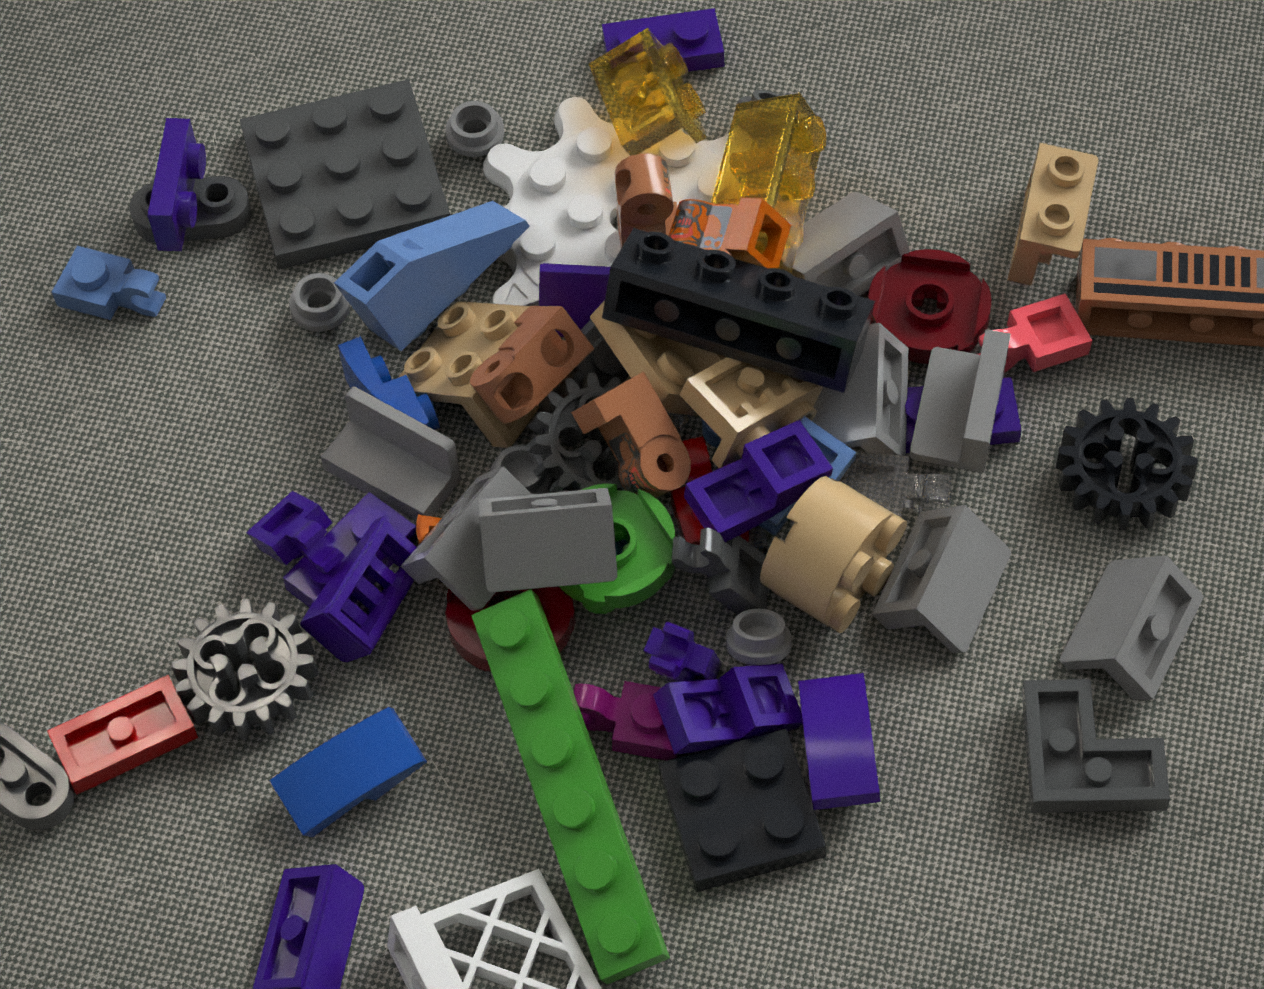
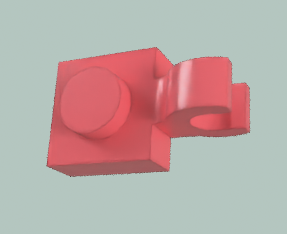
M1066 293L1011 310L1007 322L1008 328L993 330L1011 334L1004 373L1024 358L1027 360L1032 371L1036 372L1089 355L1093 341ZM985 333L978 338L981 347Z

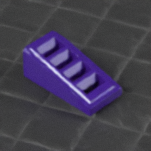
M384 517L376 519L311 604L301 620L300 626L342 662H350L370 655L414 582V579L400 566L417 547ZM378 549L399 567L396 573L375 556ZM364 571L384 588L382 592L362 576ZM350 594L368 608L366 613L349 599Z

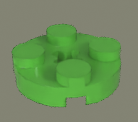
M602 483L586 487L582 490L608 488L612 503L615 542L623 539L628 542L622 548L623 553L616 555L617 578L610 582L559 586L567 595L582 602L588 611L595 614H605L613 611L615 608L630 607L645 601L654 595L665 582L671 579L675 572V566L672 563L675 528L671 516L663 504L650 493L638 488L637 494L630 491L617 490V484Z

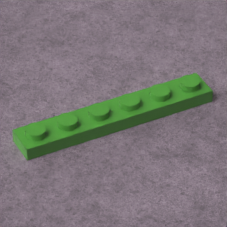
M529 589L473 614L472 618L600 980L608 985L670 959L539 596L532 589Z

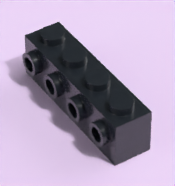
M633 228L610 267L602 319L845 393L864 349L875 301L857 296L852 291L842 287H827L794 277L790 272L783 269H768L741 261L720 250H705L675 241L664 233L646 232Z

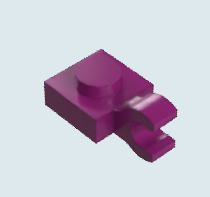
M624 681L621 698H618L598 686L575 684L574 695L587 730L612 732V751L666 761L678 758V754H674L653 696L661 687Z

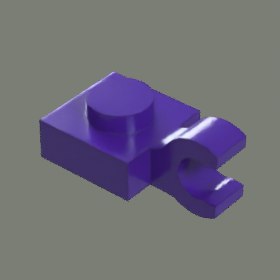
M291 491L246 532L260 551L284 565H287L293 559L305 556L318 570L327 574L345 557L340 549L334 547L324 537L327 533L326 529L333 522L320 505L294 491Z
M666 622L662 630L653 627L643 650L650 659L649 669L655 671L656 676L667 682L716 679L722 666V662L714 650L695 643L693 631L670 622Z

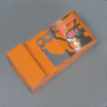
M740 198L739 205L713 204L702 200L685 199L678 204L669 237L675 241L705 250H720L728 253L735 259L764 268H779L791 224L763 198ZM759 232L766 233L768 237L767 247L763 254L755 248Z

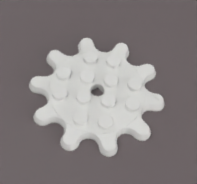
M656 93L650 98L643 114L630 123L611 124L601 120L591 105L583 98H568L560 104L554 116L555 129L560 139L555 145L544 151L531 152L507 143L498 144L490 149L483 162V172L486 179L502 188L509 196V203L504 208L525 219L530 225L512 244L511 248L497 258L510 266L513 276L495 291L489 303L539 306L540 264L543 263L611 267L621 250L618 230L612 226L617 216L614 172L616 166L623 159L632 155L654 154L666 161L673 202H677V207L679 202L685 199L702 200L713 204L739 205L740 198H763L791 224L789 233L798 227V214L791 202L784 197L753 195L742 188L741 182L743 177L749 171L756 168L763 158V147L758 138L745 133L741 129L733 130L725 136L712 141H700L690 137L683 132L686 123V108L674 93ZM759 232L756 245L768 240L766 233Z

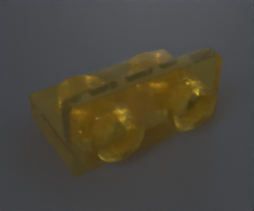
M646 28L589 63L620 144L630 156L640 154L681 128L689 134L696 144L707 138L699 119L700 116L706 113V110L694 88L688 82L684 84L681 76L688 73V68L679 51L671 42L663 46L653 33Z

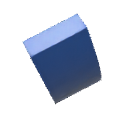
M361 336L338 345L344 376L350 389L353 386L434 430L440 428L429 396L426 393L416 396L407 375L392 380L382 356L379 355L371 358Z
M387 707L326 741L269 781L302 835L314 837L364 799L376 801L426 764L427 760L394 708Z

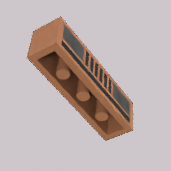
M1104 238L1101 240L1083 239L1077 270L1076 312L1089 335L1264 347V250H1249L1240 246L1224 248L1188 246L1178 242L1162 244L1127 242L1117 238Z

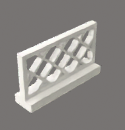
M539 869L423 914H420L417 906L391 915L387 947L407 989H471L475 976L511 989H558L528 978L538 951L566 961L572 973L566 989H575L577 984L580 989H602ZM530 894L542 915L536 933L498 920L505 904ZM493 909L490 917L481 914L483 912ZM459 922L484 932L472 958L445 948L437 930ZM547 927L554 939L544 936ZM492 935L529 948L519 974L482 961ZM456 969L467 972L463 982Z

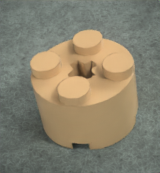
M824 476L815 481L803 493L787 515V518L795 523L791 527L785 541L776 536L773 539L762 565L760 582L771 589L773 593L838 633H843L856 616L860 607V598L863 594L867 592L872 596H876L887 583L894 568V563L887 560L886 557L902 538L907 527V521L846 484Z

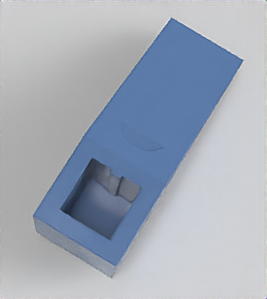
M490 201L377 241L334 284L370 331L402 351L414 339L421 336L428 325L456 298L464 294L470 287V284L499 256L505 254L530 225L525 219L498 203Z

